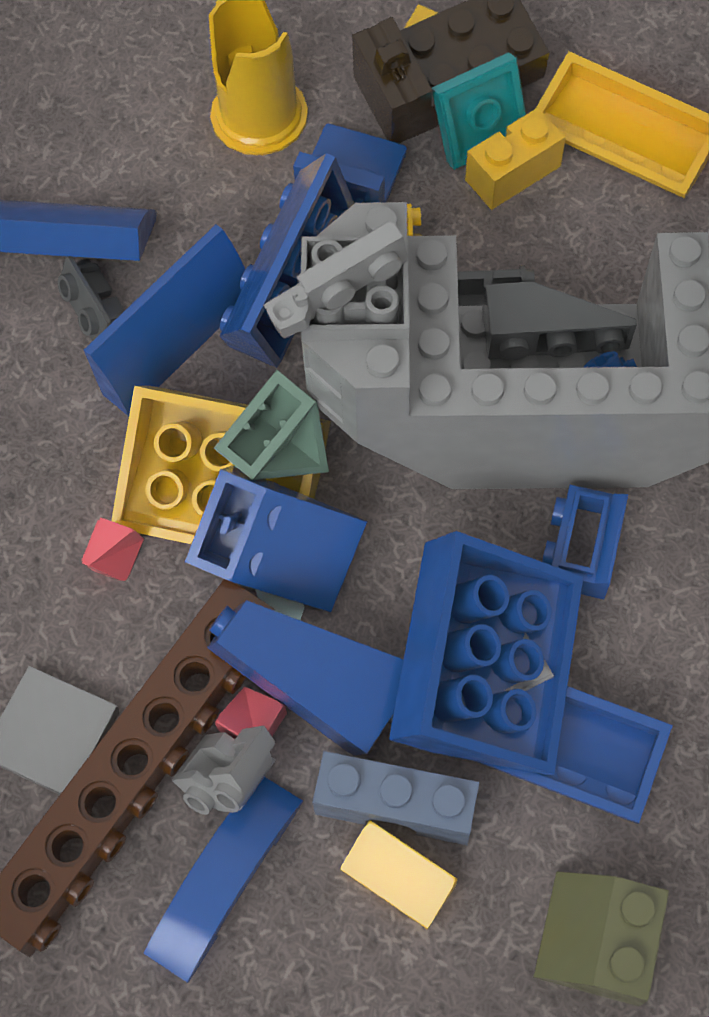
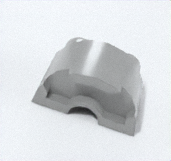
M265 726L242 729L236 739L229 736L226 732L207 734L202 738L171 781L185 792L183 795L185 803L200 814L207 815L212 808L224 812H238L244 807L275 763L276 759L271 757L270 753L275 745V741Z

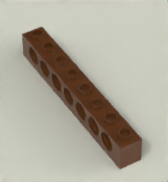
M226 579L221 582L1 871L0 937L30 958L36 949L43 952L51 945L61 929V925L57 922L70 904L76 907L85 899L94 884V880L90 876L102 860L108 863L119 853L126 841V836L122 834L135 816L138 819H142L150 811L158 797V793L154 791L166 774L172 777L178 772L189 755V751L185 748L197 732L204 735L212 727L219 715V709L216 708L227 691L231 694L236 693L247 677L207 648L215 637L209 631L211 625L226 606L235 610L237 606L246 600L274 611L275 608L234 582ZM195 674H205L210 677L208 684L202 690L189 691L184 688L188 678ZM175 714L179 716L177 726L170 732L160 733L154 730L156 721L162 715ZM141 754L148 757L145 769L139 774L127 775L123 773L124 764L131 756ZM104 796L116 798L115 808L110 815L104 818L92 817V808L98 799ZM70 839H82L83 850L80 856L71 862H61L60 850L62 846ZM39 882H48L50 885L48 899L38 907H29L27 895L31 887Z

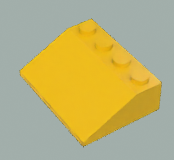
M150 385L134 386L111 521L132 528L139 534L192 544L220 469L234 466L217 452L214 447L248 405ZM320 419L326 449L331 421ZM321 473L269 478L267 480L314 499Z

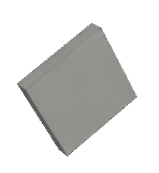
M28 666L0 717V767L60 795L110 730L120 709L111 702Z

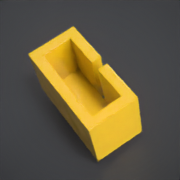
M538 107L508 125L505 137L499 131L467 151L465 181L487 206L493 210L561 167L566 136Z

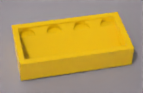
M568 51L536 107H539L566 136L565 144L682 198H685L709 160L708 113Z

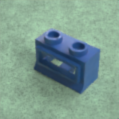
M569 485L566 498H556L550 525L558 526L559 532L556 542L547 540L542 562L583 576L582 595L605 599L611 582L628 494H611ZM577 509L601 514L590 567L566 562Z

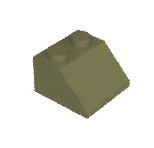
M557 871L533 978L635 1006H641L649 1000L669 890L616 876Z

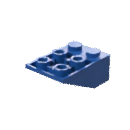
M229 466L219 471L185 563L228 581L332 612L368 521L267 479L251 480L237 467Z

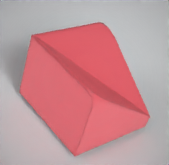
M100 517V520H97L81 560L83 561L82 564L94 572L120 581H126L134 566L144 538L132 528Z
M244 687L220 713L215 721V725L218 731L226 732L234 739L237 738L242 729L265 726L270 735L273 736L287 714L286 706L271 697Z

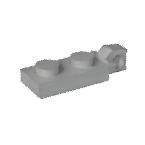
M388 221L296 276L299 284L264 304L272 323L283 339L307 329L310 319L315 317V310L319 308L324 310L340 308L353 298L357 290L374 280L376 282L384 281L397 273L402 263L408 260L403 235L394 222Z

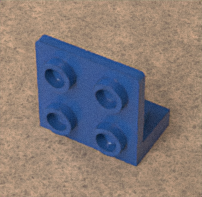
M328 123L324 126L312 155L299 152L293 165L294 179L296 180L300 170L328 153L336 157L354 203L387 202L406 157L407 147L403 144Z

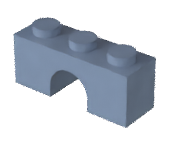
M323 751L312 803L315 815L364 825L369 820L386 821L409 827L415 830L418 836L467 845L479 782Z

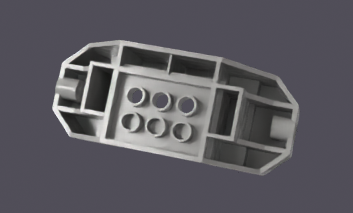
M407 202L354 203L317 236L302 237L301 273L388 221L394 222L404 237L408 260L402 263L397 273L384 281L376 282L374 280L357 290L353 298L340 308L334 310L319 308L315 310L314 319H310L308 328L301 331L307 394L317 401L318 408L358 444L450 489L569 488V485L584 488L650 487L709 462V229L708 232L657 233L637 304H597L636 319L637 326L630 348L617 353L619 358L624 357L625 361L634 359L637 367L583 368L589 360L601 354L597 351L578 352L567 357H553L549 354L533 355L514 361L503 358H488L482 313L483 306H458L456 235L408 236Z

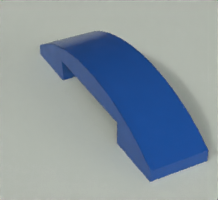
M264 777L244 807L238 812H230L217 829L171 901L143 954L189 983L218 936L216 934L271 847L273 845L276 846L302 805L303 800Z

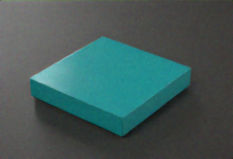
M506 53L432 87L446 160L454 170L466 165L468 150L499 131L505 137L506 127L526 115L517 58L510 53Z

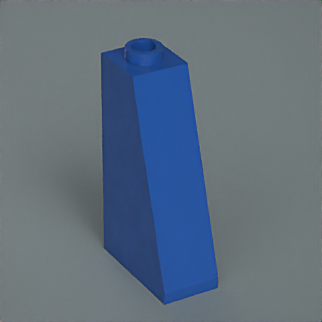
M247 600L237 606L235 610L226 606L209 629L215 635L207 647L210 651L353 756L368 753L394 714L404 659Z

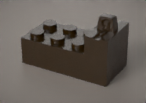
M466 0L402 30L399 29L392 16L373 27L352 35L354 79L386 139L396 143H402L439 126L432 87L506 53H510L517 58L522 88L544 78L550 53L521 0Z

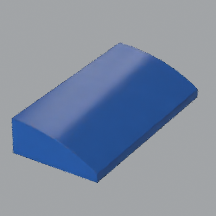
M0 200V252L140 261L156 221V210Z
M215 224L84 349L102 395L128 416L130 414L134 386L150 385L160 387L220 328V322L228 306L235 305L241 293L240 281L245 267L232 242L220 226Z
M567 686L554 775H545L483 762L478 763L639 824L673 725Z

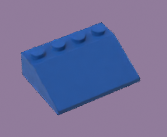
M328 153L324 154L300 170L294 184L289 183L285 187L279 204L280 213L275 223H270L265 228L260 240V254L255 264H250L245 269L240 281L241 293L235 305H230L225 310L220 322V330L222 331L220 337L228 347L275 368L282 361L294 334L283 339L272 323L264 304L299 284L296 276L301 274L302 237L317 236L354 204L335 156Z
M458 531L426 542L389 740L436 754L545 775H554L583 576ZM527 634L529 639H523L524 635ZM544 660L554 675L553 679L547 680L527 691L522 689L504 691L519 682L537 678L543 670Z

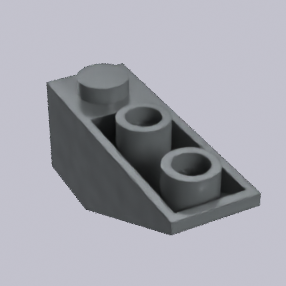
M536 282L485 285L482 313L488 358H503L514 361L533 355L549 354L553 357H567L578 352L597 351L603 354L611 351L619 352L630 348L637 326L635 318Z

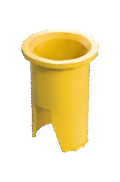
M217 0L216 5L209 14L212 65L217 89V96L212 102L210 115L215 134L227 147L243 154L267 155L281 151L298 139L306 127L308 106L304 95L295 86L293 53L288 33L283 32L279 38L277 27L265 0Z

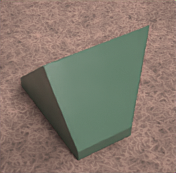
M279 370L273 373L214 447L217 452L251 480L329 472L317 401Z

